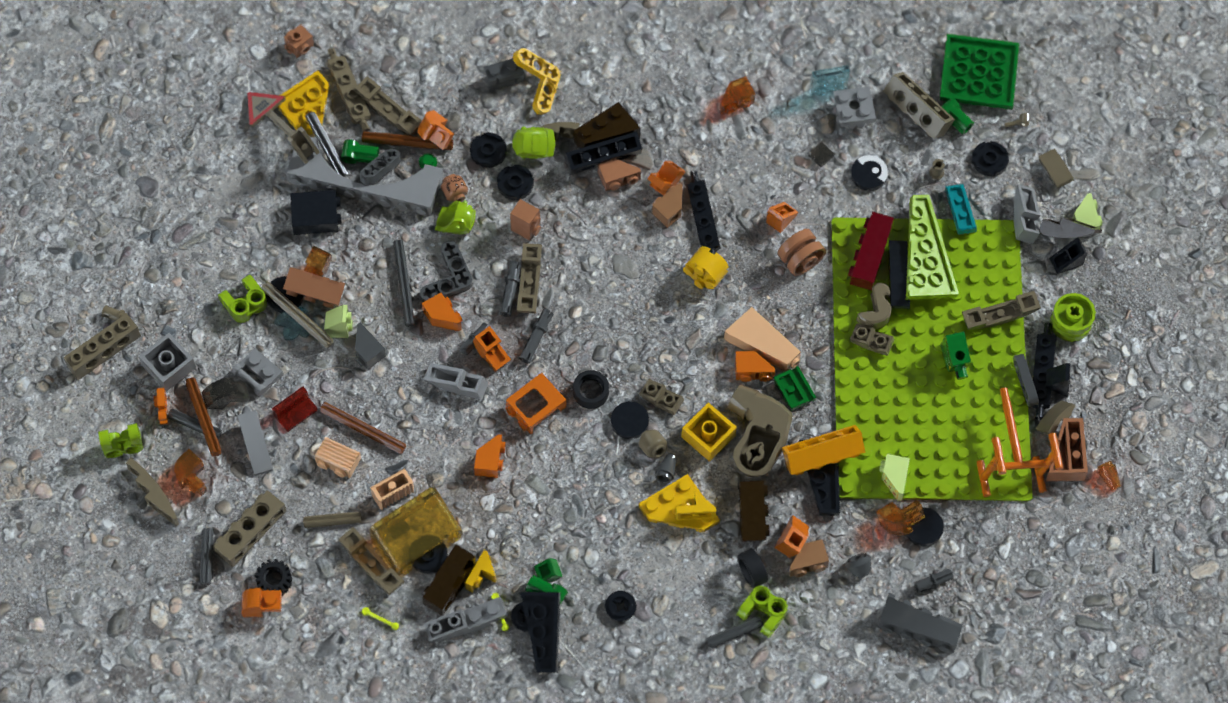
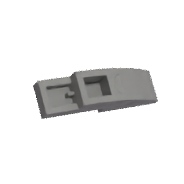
M498 597L464 611L462 609L454 611L424 624L430 642H436L490 627L491 623L506 618L508 615L502 598Z

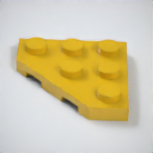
M317 70L280 95L284 96L286 100L277 108L296 130L302 127L310 137L315 136L305 116L310 112H315L320 123L323 124L329 82Z
M688 474L651 495L638 505L649 522H661L669 524V526L696 529V531L703 533L720 523L717 515L716 518L676 520V506L684 503L695 505V491L702 495Z

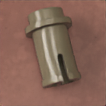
M941 159L934 160L933 167H931L929 172L930 176L935 180L941 179L944 176L945 163Z
M105 305L101 316L116 321L126 313L124 310H117Z

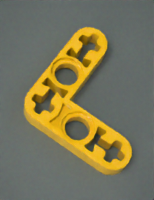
M521 48L514 52L513 61L516 65L540 79L532 107L536 114L543 115L551 109L561 74L559 69L550 62L526 48ZM534 61L539 64V70L535 69ZM544 86L548 87L549 95L544 92Z

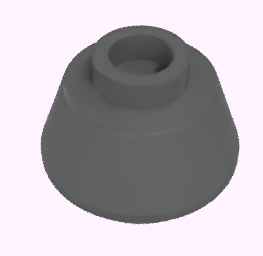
M866 553L857 554L847 560L846 568L853 576H858V578L866 577L871 570V556Z

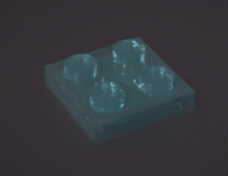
M849 66L812 71L809 89L811 96H822L833 91L847 89L850 74Z

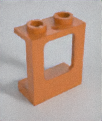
M541 372L506 399L505 409L511 417H515L518 420L522 430H527L532 434L533 428L554 411L559 409L561 412L566 408V399ZM537 390L548 404L534 416L527 418L516 406V402L530 391Z

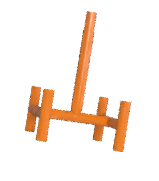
M1006 387L1001 388L1002 405L1014 462H1004L1000 438H992L994 457L986 468L984 460L976 462L983 497L991 496L988 478L993 471H998L999 475L1007 473L1006 470L1034 468L1039 493H1044L1047 491L1044 474L1054 462L1057 471L1063 469L1056 433L1048 435L1052 451L1046 459L1040 460V456H1034L1030 461H1023L1008 389Z

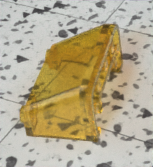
M435 487L428 488L373 524L369 530L372 543L390 568L399 576H404L411 572L414 560L443 541L455 543L463 535L462 529Z

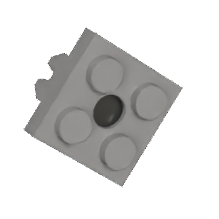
M870 87L833 91L839 127L849 126L853 130L855 126H859V129H862L865 123L876 122Z

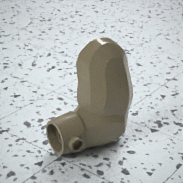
M740 384L731 397L728 409L742 419H747L749 424L745 429L744 436L734 448L733 459L740 472L745 476L754 478L768 473L783 452L782 447L786 446L793 415L782 403L773 397Z

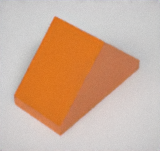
M782 202L769 207L766 223L781 233L799 212L786 202Z

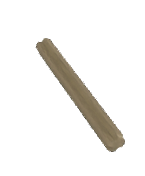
M265 282L261 288L264 293L324 347L329 348L333 344V339L270 282Z

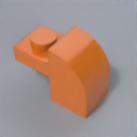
M435 110L428 111L417 129L418 134L424 140L429 139L442 150L447 148L454 136V133L445 127L448 120Z
M665 161L658 173H651L647 178L651 182L649 186L664 196L671 186H676L686 171L672 161Z
M490 326L474 337L473 343L482 359L485 358L495 372L511 361V358L500 346V338Z
M251 588L243 591L242 617H263V612H281L282 591L261 590V588Z

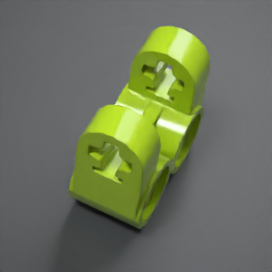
M250 274L241 279L248 291L244 298L234 300L227 290L217 295L222 305L238 323L247 322L252 314L260 313L267 307L264 291ZM254 299H261L259 302H253ZM239 309H245L243 312H237Z
M137 423L127 425L128 429L122 431L121 434L117 432L109 433L108 429L98 431L101 448L106 458H117L124 453L135 454L143 450L141 434Z
M758 586L753 589L736 615L745 621L754 609L765 613L769 619L760 632L770 638L785 619L788 605L783 598L774 596L767 587ZM761 595L764 596L766 600L758 601L756 597ZM779 607L782 609V611L776 613L772 610V608Z

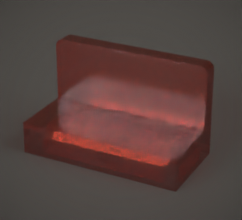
M302 386L273 407L272 411L277 421L289 432L317 412L318 408L309 398L308 391Z

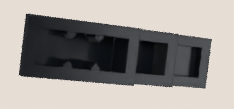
M889 240L890 305L892 309H910V299L906 300L908 241Z

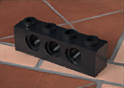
M637 132L566 152L565 161L570 175L596 168L598 164L615 158L623 160L640 155L642 146Z

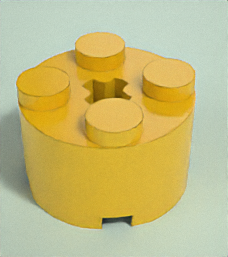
M705 246L698 248L685 264L683 271L694 280L695 286L699 289L704 287L715 289L729 270L727 269L729 266L717 252L712 254L709 252L711 249Z

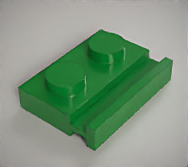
M799 366L773 377L774 383L791 412L807 405L811 401H816V396Z

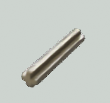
M359 511L305 516L303 518L305 528L361 523L362 521L361 512Z

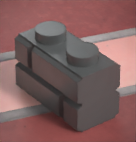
M513 58L483 67L484 79L489 92L514 85V83L524 82V70L515 64Z

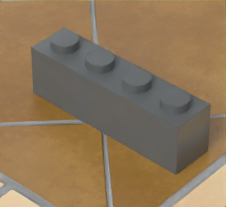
M888 593L878 627L887 633L894 632L900 634L901 637L908 640H918L925 646L933 645L939 647V650L943 652L955 651L963 624L942 615L935 617L930 610L924 607L914 608L911 605L912 602L905 599L903 602L894 599V594Z

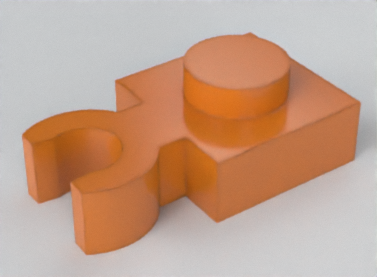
M157 388V395L154 396V406L158 407L160 425L168 424L167 395L165 388Z

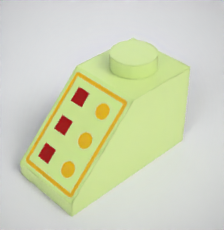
M887 454L886 459L881 460L879 471L883 472L882 480L897 501H902L910 458Z

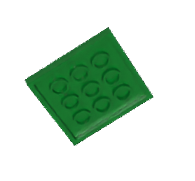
M947 34L939 101H948L950 98H953L962 104L1013 110L1020 43Z

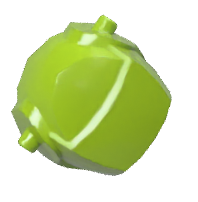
M522 126L513 136V150L521 159L552 157L555 150L554 130L543 127L526 128Z
M463 200V202L454 201L448 207L442 206L436 221L435 231L451 234H469L474 226L476 211L471 205L467 204L466 200Z

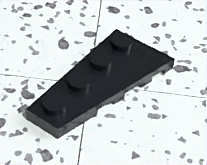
M829 463L823 465L820 469L807 470L819 515L839 516V464Z
M520 592L537 673H558L561 594L559 592Z

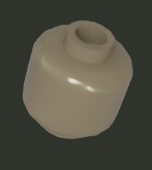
M647 430L641 434L639 447L647 457L660 458L666 453L667 441L658 430Z

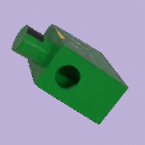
M965 332L946 335L940 347L948 372L955 371L957 380L968 378L966 368L970 365L971 359Z

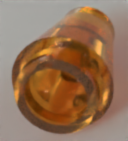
M1108 461L1097 467L1099 470L1098 474L1111 491L1121 487L1116 464L1113 465L1112 461Z

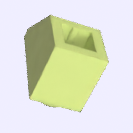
M1087 193L1072 219L1100 228L1102 227V218L1097 214L1096 199H1093L1091 193Z
M347 305L336 307L325 314L324 331L332 338H349V331H353L352 312H348Z

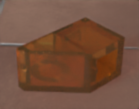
M746 76L729 82L720 104L721 116L732 114L737 109L747 108L755 103V92Z

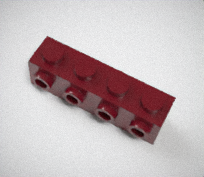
M872 211L871 217L866 218L864 224L866 232L865 234L861 233L858 243L861 245L860 250L856 249L853 258L856 263L855 266L850 267L848 277H851V285L872 291L894 217Z

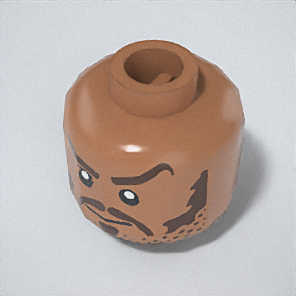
M451 174L442 180L441 190L448 201L461 202L466 198L465 195L468 193V187L461 176Z

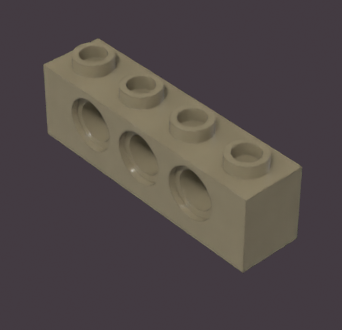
M904 72L894 74L883 90L889 100L895 102L902 112L908 114L913 119V122L922 127L926 134L933 139L944 136L955 120Z
M126 313L63 357L66 366L77 380L81 379L141 337L138 326Z
M268 490L264 494H260L253 506L246 508L241 518L229 526L228 532L224 536L217 538L213 546L215 553L230 566L234 567L285 514V504ZM260 511L267 512L264 516L257 515ZM247 525L254 526L251 530L244 529ZM234 539L240 540L238 544H231V541Z

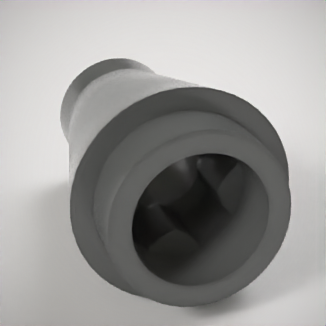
M667 454L656 470V479L659 482L668 484L674 479L677 461L675 455Z

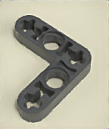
M449 240L444 242L441 247L442 256L451 276L422 287L420 290L422 302L430 299L426 296V292H429L432 297L437 295L435 288H438V293H442L444 297L449 298L468 291L472 287V276L456 242ZM448 247H450V249H453L454 257L452 258L450 252L447 251ZM454 262L462 264V267L458 270L453 269L451 266ZM461 274H463L464 280L467 281L465 285L461 282ZM448 284L452 288L449 292H443L441 287Z

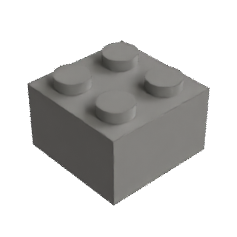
M170 333L166 334L139 356L142 366L162 388H165V391H168L196 368L192 356Z

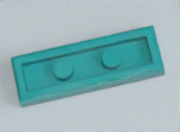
M964 184L945 186L946 197L957 233L976 232L977 226Z

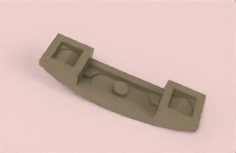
M368 76L355 87L356 92L372 109L399 130L411 135L419 127L422 120L410 110L405 111L382 92L381 87Z
M523 243L517 312L536 314L542 244Z
M1035 291L1016 296L1014 300L982 309L979 306L962 311V315L968 330H975L1017 320L1041 309Z
M354 527L338 539L356 563L387 594H392L405 583L376 554Z

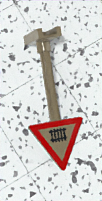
M255 92L247 93L249 123L251 127H254L267 116L288 136L287 140L305 164L308 163L306 158L313 152L316 154L320 153L302 127L293 131L273 112L275 108L286 100L284 96Z

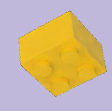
M708 402L682 428L681 437L710 462L736 436L737 427Z

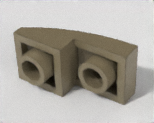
M556 122L541 127L553 129L555 141H559L560 135L566 138H574V130L580 127V123Z
M1055 148L1038 156L1039 162L1048 172L1049 178L1057 189L1074 181L1072 174Z
M856 324L850 341L870 351L888 356L894 342V337L875 332L873 327Z
M648 379L639 393L642 398L672 415L676 414L684 401L683 396L667 390L665 385Z
M1059 401L1044 415L1036 429L1048 435L1054 433L1060 421L1071 416L1076 405Z

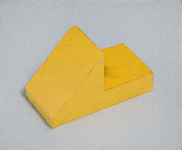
M697 491L694 494L695 505L684 503L676 506V520L716 518V507Z
M483 550L465 582L466 590L472 593L475 588L480 587L483 577L496 583V575L486 550Z

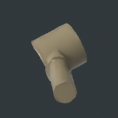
M1022 113L1020 114V120L1004 123L1005 128L1015 125L1027 127L1030 124V115Z

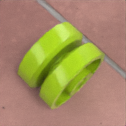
M1069 293L1063 295L1055 303L1051 314L1050 323L1052 324V331L1064 341L1075 342L1082 340L1090 332L1095 320L1096 311L1094 304L1082 294Z

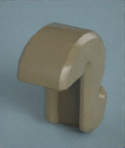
M877 283L872 287L871 300L874 312L858 313L856 319L858 324L873 327L876 330L884 327L889 322L892 310L889 303L891 292L886 284Z

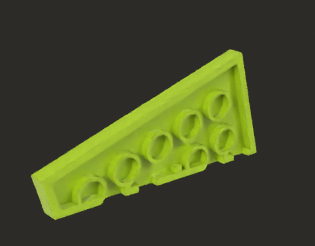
M912 195L909 203L906 300L956 298L959 292L930 196Z

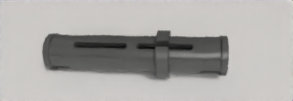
M515 260L510 261L508 275L504 280L506 285L499 312L503 317H511L516 288L520 283L519 273L522 263Z
M543 309L538 321L534 323L533 331L519 356V360L523 359L522 362L530 364L543 335L547 333V326L554 315L553 312L549 314L550 310Z

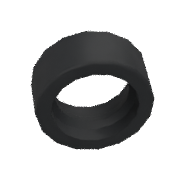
M586 370L575 378L573 397L580 406L587 409H595L607 401L609 382L601 372ZM589 380L597 381L602 386V393L597 398H585L580 393L581 384Z
M750 548L737 555L740 570L750 587L756 588L767 583L768 575L765 566L754 549Z

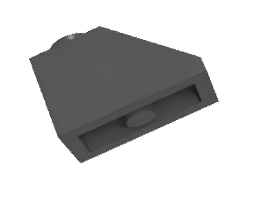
M360 322L357 324L355 360L360 366L364 365L369 370L386 357L385 348Z

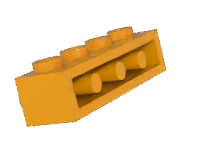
M856 425L784 446L782 451L787 470L791 475H800L810 469H820L823 465L829 463L835 464L841 462L842 459L858 457L860 454L865 453V447L861 431Z

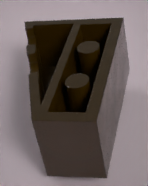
M617 102L575 129L574 142L579 148H583L637 132L640 139L641 128L623 106Z
M764 481L739 482L737 485L740 499L741 542L765 541L766 536L770 535L769 524L765 522V517L769 516L768 505H765L764 497H768V487L764 485Z
M455 543L443 565L435 574L430 586L424 589L422 593L423 604L444 616L464 588L465 582L476 564L475 555Z

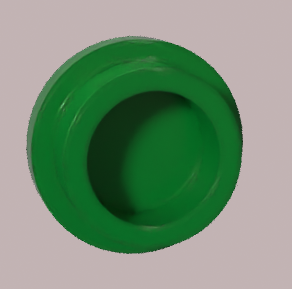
M427 153L420 157L419 166L421 169L424 168L425 164L437 167V158L433 154Z

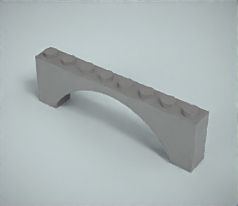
M310 137L318 149V139ZM295 150L286 171L287 180L294 185L302 184L311 189L335 190L336 193L343 194L348 198L356 197L365 202H376L385 207L393 206L402 211L409 210L423 216L432 215L444 178L443 168L425 164L422 170L399 182L385 185H365L351 181L337 173L329 166L321 153L316 154L313 152L306 158L308 163L305 164Z

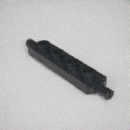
M694 170V174L693 171L690 172L692 182L687 184L700 246L710 248L709 252L715 254L721 247L705 180H699L698 171Z
M1045 323L1044 333L1037 334L1033 383L1038 395L1039 405L1031 406L1036 409L1035 419L1037 420L1039 418L1042 420L1044 409L1050 408L1052 390L1045 387L1047 369L1054 367L1057 335L1051 334V323H1049V327L1048 323Z

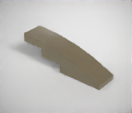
M130 457L126 462L127 468L137 476L135 479L138 488L147 494L145 496L147 504L177 527L179 525L177 516L158 483L141 465Z

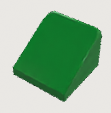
M548 558L534 566L537 577L546 582L563 577L556 559Z

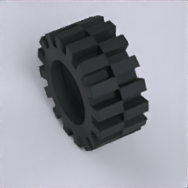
M269 559L266 564L264 562L261 563L262 567L258 566V572L255 573L257 587L261 588V590H281L282 596L284 591L287 593L289 591L288 587L291 588L292 576L288 565H284L283 561L278 562V559H274V562H271V559ZM271 572H277L281 575V581L276 585H270L266 581L267 575Z

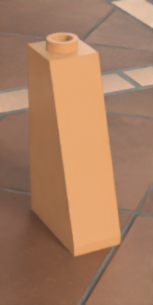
M753 307L725 330L724 339L727 342L745 351H756L768 363L784 371H788L790 368L794 369L800 363L801 351Z

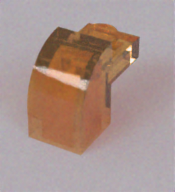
M313 245L305 261L307 265L304 271L323 277L328 271L332 255Z
M190 449L186 450L176 461L174 468L175 476L182 489L187 485L193 493L197 492L202 496L207 492L205 483L197 475L205 467L203 461Z
M918 500L903 509H900L891 502L876 511L880 525L892 535H906L913 532L912 525L925 518L922 504Z

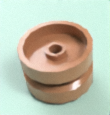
M803 229L788 238L780 246L777 255L784 263H788L787 268L794 276H799L816 266L825 256L826 249L819 241H816V236L810 229Z

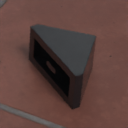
M1077 237L1049 257L1056 273L1060 274L1082 266L1087 252L1080 238Z
M1070 363L1047 369L1045 387L1064 397H1068Z

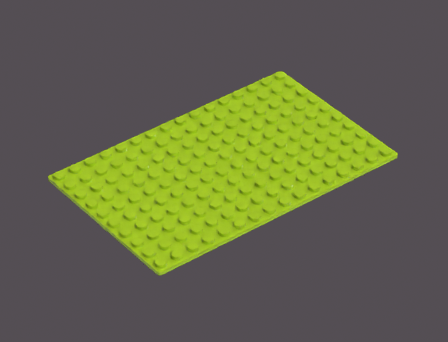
M833 218L831 228L836 430L856 425L862 433L865 453L855 458L842 459L838 463L839 498L896 499L882 480L883 472L879 471L881 460H885L886 455L890 454L910 458L902 499L1031 501L1033 498L1031 468L1006 470L1007 473L999 475L998 471H993L988 478L991 496L983 497L976 463L979 460H984L985 468L988 466L995 455L992 438L994 437L1000 438L1004 462H1014L1000 389L1005 387L1008 389L1023 461L1031 460L1028 405L1013 363V356L1024 354L1026 359L1024 317L993 327L968 330L962 315V311L979 306L981 309L1014 300L1016 296L1022 294L1020 240H1016L1014 220H975L976 232L958 234L953 219H937L959 295L956 298L910 299V309H892L889 322L884 327L875 330V332L894 337L890 352L886 356L865 349L850 341L854 328L858 324L856 320L857 314L868 311L874 312L871 300L872 291L851 285V277H848L850 267L855 266L856 263L853 260L855 251L861 248V245L858 244L861 233L865 234L866 228H864L866 218ZM894 218L874 285L883 283L889 287L888 243L889 240L908 241L909 219ZM965 332L971 359L970 365L966 368L968 378L957 380L955 371L948 372L940 347L946 335Z

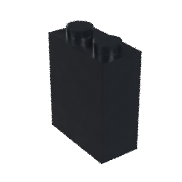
M335 190L290 193L293 235L339 232L338 225H342V218L337 208H341L340 197H336Z

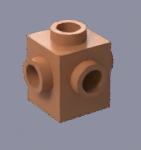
M302 24L294 30L288 31L284 36L285 49L290 54L293 53L297 58L300 55L306 54L314 46L313 36Z

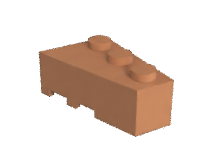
M290 267L283 290H286L287 295L297 297L299 294L305 296L304 300L315 303L318 300L323 302V306L333 309L334 306L338 307L345 283Z
M1064 418L1057 437L1063 469L1057 471L1053 462L1049 467L1046 481H1084L1088 468L1083 418Z

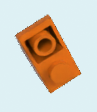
M439 293L422 303V311L432 326L455 331L462 330V317L457 311L454 312L452 309L453 305L448 297H444L442 293Z
M736 351L735 353L736 380L742 382H749L751 380L766 382L775 377V368L756 351Z
M498 434L476 450L475 476L498 478L499 471L503 470V460H500L501 453L505 454L506 442L502 441V435Z
M792 515L774 548L789 558L797 555L808 538L809 526Z

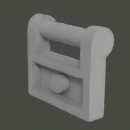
M256 348L231 370L233 375L239 376L252 387L258 396L263 395L283 375V371ZM245 368H248L253 374H255L260 380H262L263 383H257L243 370Z

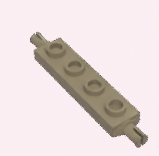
M330 48L327 52L331 59L327 60V66L353 124H360L362 132H369L370 128L367 121L370 120L371 114L365 101L355 90L357 83L345 56H337L335 48H332V50Z

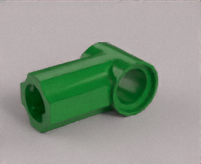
M950 98L941 106L955 119L952 125L962 135L966 134L974 125V122L961 110V106L955 99Z
M348 139L343 142L340 159L348 164H354L356 161L370 163L379 156V147L360 145L357 141Z
M535 575L530 578L525 588L526 592L561 593L560 605L568 594V591L561 585L550 584Z

